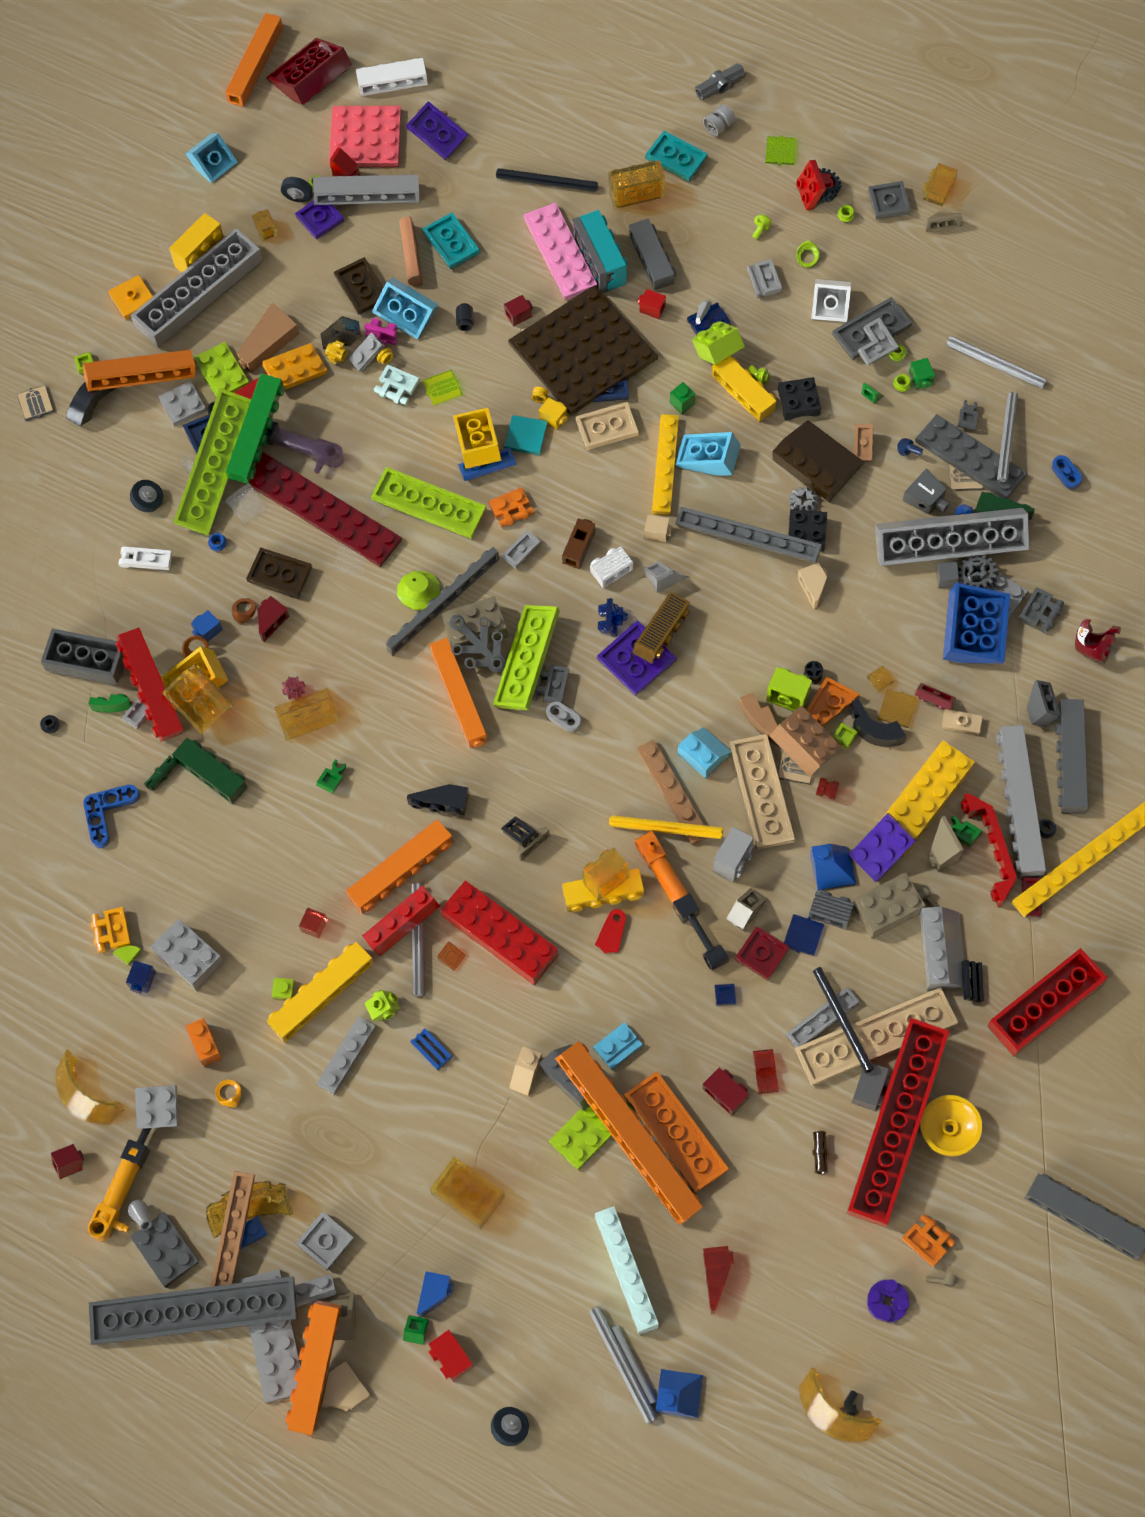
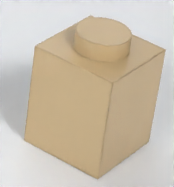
M647 515L644 540L666 543L667 536L671 537L672 532L669 518Z

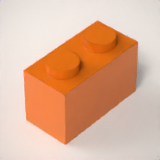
M204 1018L185 1026L199 1060L204 1067L222 1059Z

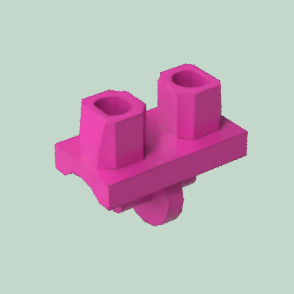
M373 318L370 323L365 324L366 337L370 333H374L385 346L387 343L396 345L398 330L396 324L388 323L385 329L381 327L382 321Z

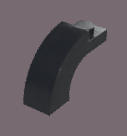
M84 382L70 403L66 419L81 427L92 419L93 411L101 398L116 388L88 391Z
M859 698L851 702L849 712L854 719L852 728L858 732V735L863 740L880 747H894L905 743L906 735L897 720L888 724L878 723L869 717Z

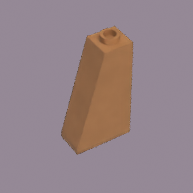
M274 303L269 306L237 352L239 365L251 373L262 365L264 360L269 359L299 334L297 324Z

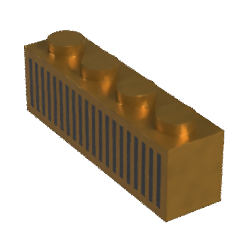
M670 591L636 641L632 653L651 664L656 658L659 659L664 651V645L668 646L673 638L672 633L678 632L682 624L680 621L682 619L685 620L689 615L690 610H688L690 602Z

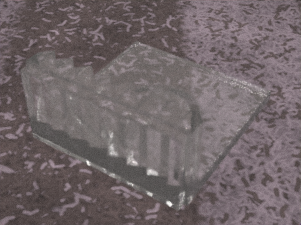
M246 484L224 500L226 505L232 508L243 525L267 509L250 484Z

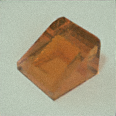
M448 941L437 957L440 962L455 971L466 955Z

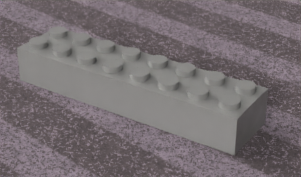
M235 228L131 314L134 326L159 348L262 262L260 248Z
M1023 508L875 524L877 561L881 566L1029 550L1028 513Z

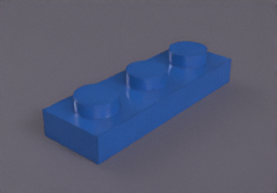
M510 447L500 450L501 461L468 469L465 468L464 462L458 464L464 481L516 465Z

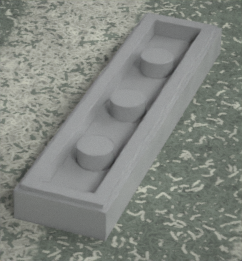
M848 987L836 995L845 1014L860 1004L858 998ZM827 1002L786 1033L785 1036L796 1048L811 1042L838 1020Z

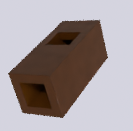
M577 519L562 554V564L577 569L581 568L596 532L595 523L588 519Z

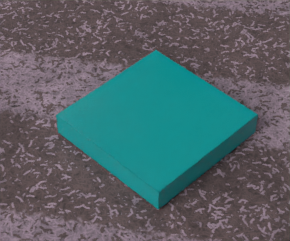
M512 415L504 448L510 447L511 451L540 455L548 422Z

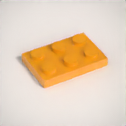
M311 343L263 361V367L267 374L282 379L285 390L327 374L325 365Z

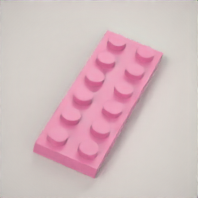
M556 202L524 214V220L564 300L578 296L594 285L597 287V283Z

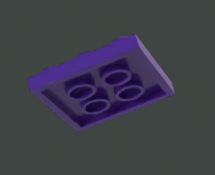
M638 620L597 655V660L635 696L677 661V657L665 646L663 647L664 651L659 659L656 658L652 664L632 653L636 641L645 629Z

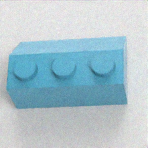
M392 277L386 282L372 313L389 323L396 324L397 328L418 339L432 319L439 304Z

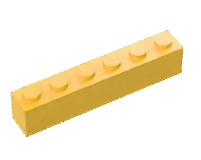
M357 942L346 946L338 958L335 957L328 963L326 969L317 972L309 984L306 983L300 987L298 994L288 998L280 1010H275L269 1015L267 1020L269 1027L286 1043L374 964L372 957Z

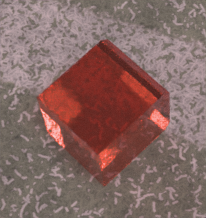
M307 908L299 924L301 932L319 939L327 922L326 914Z

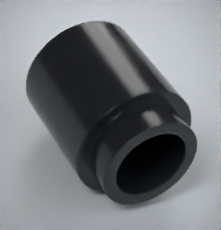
M462 303L456 307V325L461 331H469L474 325L473 307L467 303Z

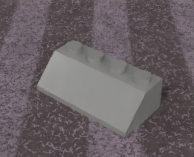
M944 907L922 908L919 916L927 991H933L940 987L942 990L963 989L962 961H964L959 912Z

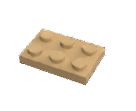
M628 402L576 416V422L586 450L639 436Z

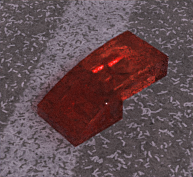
M773 1049L753 1051L758 1094L779 1092Z

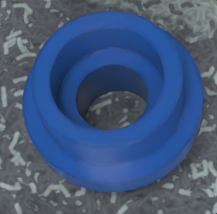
M214 533L210 536L208 545L213 551H221L226 547L227 540L224 535Z

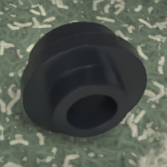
M47 715L42 718L40 727L45 733H55L59 728V720L53 715ZM52 721V724L50 726L46 725L48 722Z
M1043 819L1039 822L1040 836L1043 838L1053 837L1056 833L1055 823L1049 819ZM1043 827H1048L1050 831L1045 832Z

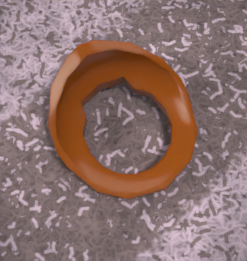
M249 598L237 600L232 605L233 619L238 624L249 621L256 612L255 602ZM241 603L252 605L245 613L237 610L238 605Z
M200 635L188 637L182 646L184 658L193 652L189 648L191 641L200 640L204 643L205 648L209 649L207 640Z

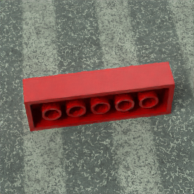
M466 880L440 909L444 919L532 985L539 981L559 956L558 948Z
M1080 948L993 1017L987 1027L1015 1057L1102 987L1108 977Z

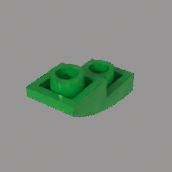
M111 694L109 701L104 697H90L88 703L92 711L105 713L125 711L132 706L130 699L124 694Z

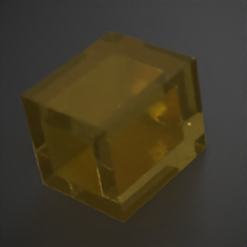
M268 209L258 211L252 215L254 226L261 241L278 235L276 225Z

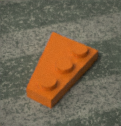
M826 677L806 711L824 727L846 709L853 700L859 698L860 694Z

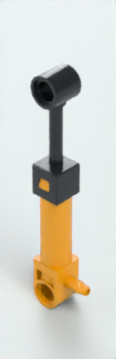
M143 1128L137 1142L130 1139L127 1141L120 1156L122 1160L102 1203H98L88 1224L89 1234L97 1241L103 1242L108 1240L114 1229L128 1232L130 1229L129 1226L118 1221L121 1215L119 1211L139 1168L142 1169L150 1152L144 1144L152 1128ZM104 1225V1231L101 1234H96V1228Z

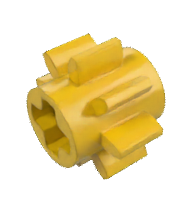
M336 340L333 344H328L325 355L329 358V362L336 364L345 360L347 349H345L344 343Z

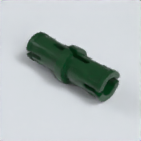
M169 755L159 768L156 767L154 769L155 772L144 785L153 792L163 780L168 778L167 775L178 765V762Z

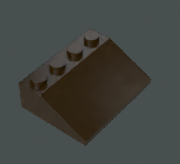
M809 420L786 436L772 451L774 462L811 490H814L815 493L827 502H830L864 464L863 460Z

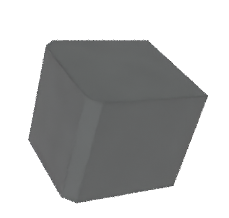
M938 562L936 569L938 588H952L959 580L957 562Z

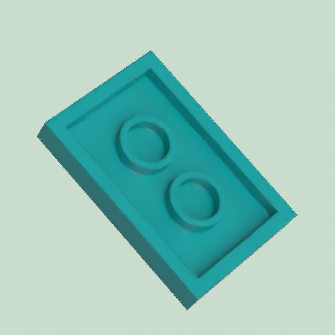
M666 131L661 133L645 154L646 160L690 182L708 158V153Z
M452 212L422 228L424 235L450 270L480 254V249Z

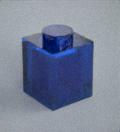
M134 961L126 980L130 991L141 994V992L148 993L156 970L151 965Z

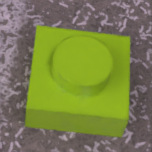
M274 978L272 999L287 1000L293 997L294 979Z

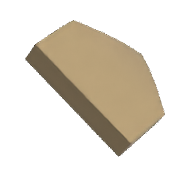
M346 1361L328 1373L321 1407L328 1408L329 1406L343 1409L347 1412L348 1409H353L369 1398L370 1394Z

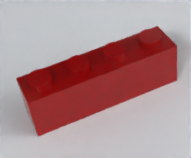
M422 885L364 933L362 937L374 952L382 956L437 910L440 904Z

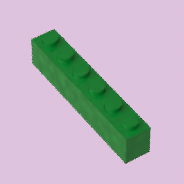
M260 373L226 469L228 479L249 484L250 480L254 479L256 463L260 462L262 457V446H265L268 436L266 434L268 429H271L273 426V415L277 413L279 398L283 396L285 391L282 379Z

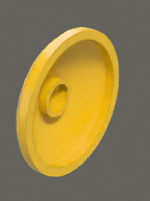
M945 1095L932 1100L925 1107L920 1122V1130L924 1141L935 1152L945 1156H960L972 1150L978 1143L982 1133V1120L975 1106L968 1100L955 1095ZM951 1126L953 1128V1131L948 1132L946 1130V1127Z

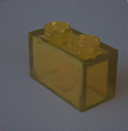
M938 163L935 169L932 168L929 175L930 180L925 182L922 192H924L923 200L943 207L956 181L958 170Z

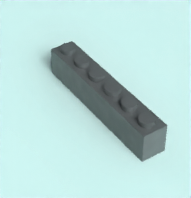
M1060 699L1058 707L1061 716L1058 717V723L1055 726V734L1059 735V741L1056 742V753H1059L1056 768L1057 771H1060V777L1057 778V788L1060 789L1061 795H1058V807H1061L1062 814H1085L1088 808L1084 700Z
M1037 1174L1024 1199L1135 1261L1141 1257L1145 1249L1144 1228L1140 1226L1134 1227L1128 1223L1126 1218L1120 1215L1115 1216L1109 1213L1108 1208L1091 1203L1088 1197L1071 1192L1072 1189L1067 1185H1059L1053 1182V1178L1049 1175Z

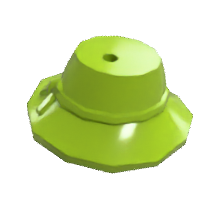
M426 571L410 572L402 577L397 586V597L403 605L412 610H424L433 598L436 599L441 594L440 583L433 574Z

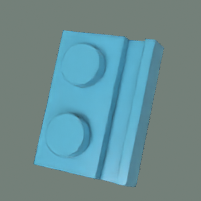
M624 1022L593 1046V1049L612 1071L640 1049L643 1044Z

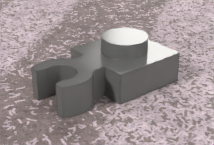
M967 400L964 401L959 412L957 427L971 430L976 429L979 413L976 412L977 402H974L973 406H968Z

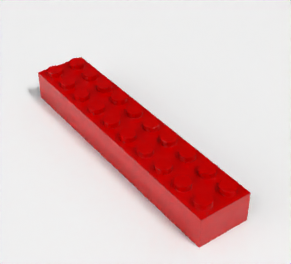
M910 1018L846 1214L885 1228L888 1225L950 1032L949 1030Z

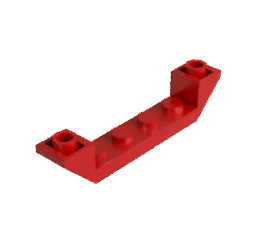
M966 793L961 801L963 813L966 812L968 818L982 815V823L984 827L987 826L989 832L987 833L988 841L990 844H993L995 849L993 851L994 859L996 862H999L1001 867L999 869L1000 877L1002 880H1005L994 883L990 891L992 901L996 902L997 907H1001L1012 889L1017 876L993 806Z

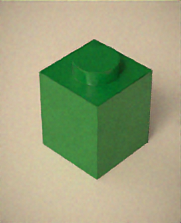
M928 357L910 363L909 373L916 390L920 388L925 389L934 384L935 373Z
M682 382L670 392V404L682 415L695 405L696 393Z

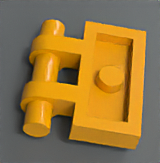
M123 906L104 911L105 919L100 920L99 914L91 916V928L95 933L94 944L97 946L98 953L106 952L105 945L107 943H110L112 950L131 945ZM103 927H107L108 935L103 936Z

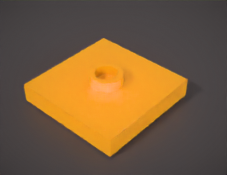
M139 275L108 290L110 297L125 320L130 318L131 314L153 297Z

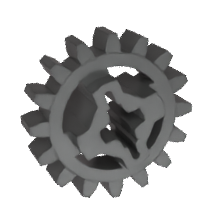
M975 555V558L968 556L969 561L962 560L963 566H958L959 583L987 589V586L993 587V582H997L999 573L996 562L993 563L992 558L986 560V555H983L982 558Z

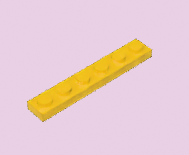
M661 414L652 514L670 515L679 415Z

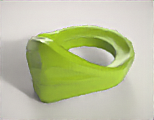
M812 241L803 242L796 252L797 262L805 268L813 267L819 259L817 245ZM804 250L813 251L814 260L811 263L802 262L801 254L804 253Z

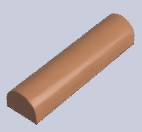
M410 216L404 217L399 221L408 284L412 286L423 285L415 225Z

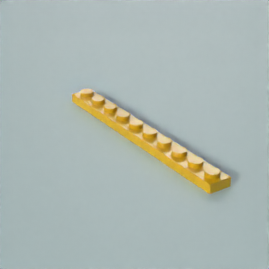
M1145 802L1012 900L1013 906L1025 918L1029 913L1037 909L1041 904L1045 903L1145 828Z

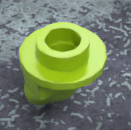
M762 214L754 218V224L758 227L752 237L758 240L762 232L770 228L771 219L767 215Z
M754 365L749 366L748 370L763 386L769 382L770 373H768L767 368H759L757 370Z

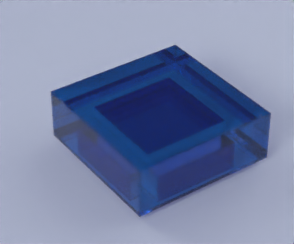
M734 984L714 985L716 1006L736 1005Z

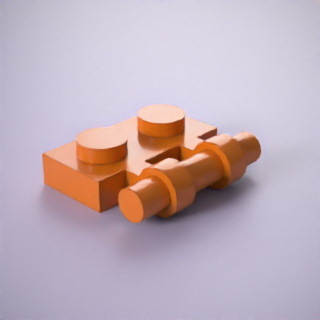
M522 487L488 501L495 518L503 517V519L498 521L500 527L513 525V522L520 519L525 520L529 518V515L535 513L533 507L524 508L530 504ZM517 510L519 511V512H517V513H515V514H513V515H510V513H512V512H514V511H517Z
M924 1213L919 1219L925 1224L924 1227L921 1228L915 1223L901 1240L933 1268L947 1252L941 1245L945 1242L951 1248L956 1241L950 1237L951 1234L947 1230H942L936 1224L937 1221L933 1218L930 1219ZM929 1230L939 1237L937 1241L927 1233Z

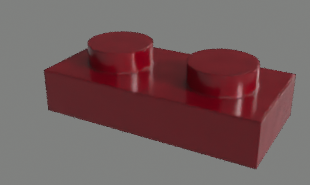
M920 683L914 694L920 700L932 702L938 708L950 710L956 699L954 696L923 683Z

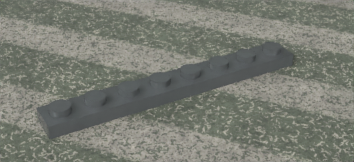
M685 507L680 508L675 523L679 527L815 564L822 548L821 544Z
M494 547L489 551L486 550L476 563H471L467 571L458 575L454 583L446 586L441 591V594L436 599L433 598L423 611H418L412 621L405 623L396 635H392L386 643L388 653L394 656L499 560L498 550Z

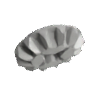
M799 486L789 496V505L794 510L814 511L818 505V495L808 487L801 488ZM806 495V501L801 505V499Z

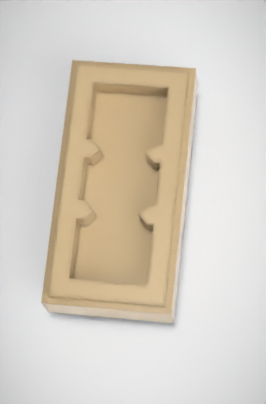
M945 709L941 729L979 736L983 716Z

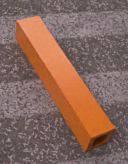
M265 13L225 91L228 103L244 107L283 30L281 17Z
M444 638L430 643L431 654L469 748L483 746L487 742V736L455 656L451 651L448 639Z

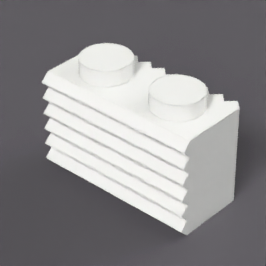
M621 546L617 549L612 548L607 552L606 556L596 558L590 565L591 574L603 589L633 570V561Z

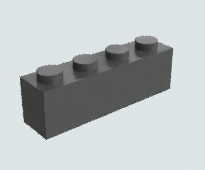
M649 218L630 224L629 236L655 291L674 284L676 271L674 266L669 264L668 253L662 249L663 243L661 238L656 236L655 225H651Z

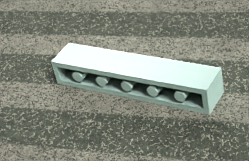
M613 1206L595 1213L596 1222L638 1334L641 1335L659 1327L657 1318L615 1207Z

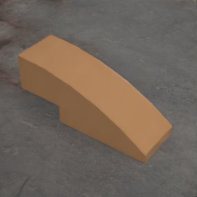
M754 692L740 697L739 706L751 725L761 735L767 734L768 740L779 746L769 736L778 726L769 706L761 708Z

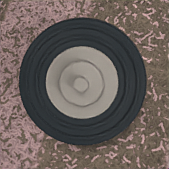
M287 177L281 184V193L289 200L306 202L312 195V186L304 179Z
M140 480L133 485L130 491V500L136 509L142 512H153L163 502V491L157 483L151 480Z
M504 1407L493 1416L491 1433L500 1444L516 1446L523 1442L528 1435L529 1422L521 1410L515 1407Z

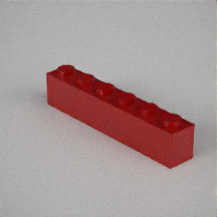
M140 627L119 634L117 642H115L119 653L122 652L124 655V666L126 670L130 669L132 685L138 688V699L141 704L144 703L147 709L145 710V715L148 721L151 720L153 723L152 731L155 738L159 737L160 742L182 735V725Z

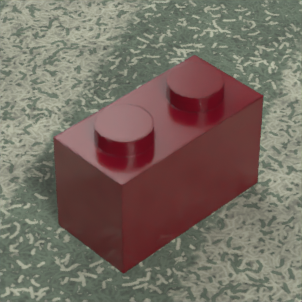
M720 1067L702 1085V1089L731 1116L735 1114L749 1097L748 1089L742 1083L737 1084L733 1080V1075L728 1070H722Z

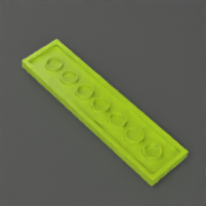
M222 388L219 389L173 524L207 536L209 535L228 480L226 469L251 399Z

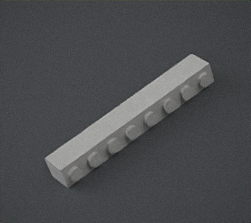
M1024 726L1000 727L995 739L996 745L1000 746L998 760L1003 766L1001 779L1005 781L1006 786L1003 790L1004 798L1008 799L1006 813L1007 817L1011 819L1009 833L1013 835L1014 842H1012V852L1016 854L1017 859L1014 862L1015 871L1019 872V878L1043 877L1046 868Z

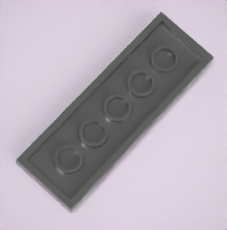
M938 414L934 416L915 439L916 443L1001 498H1008L1027 475L1026 471L1010 462L1007 481L1004 483L999 482L997 475L1000 455Z

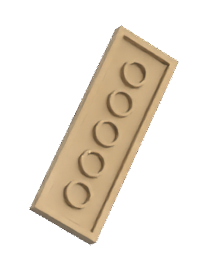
M767 734L730 741L729 745L756 850L795 842Z

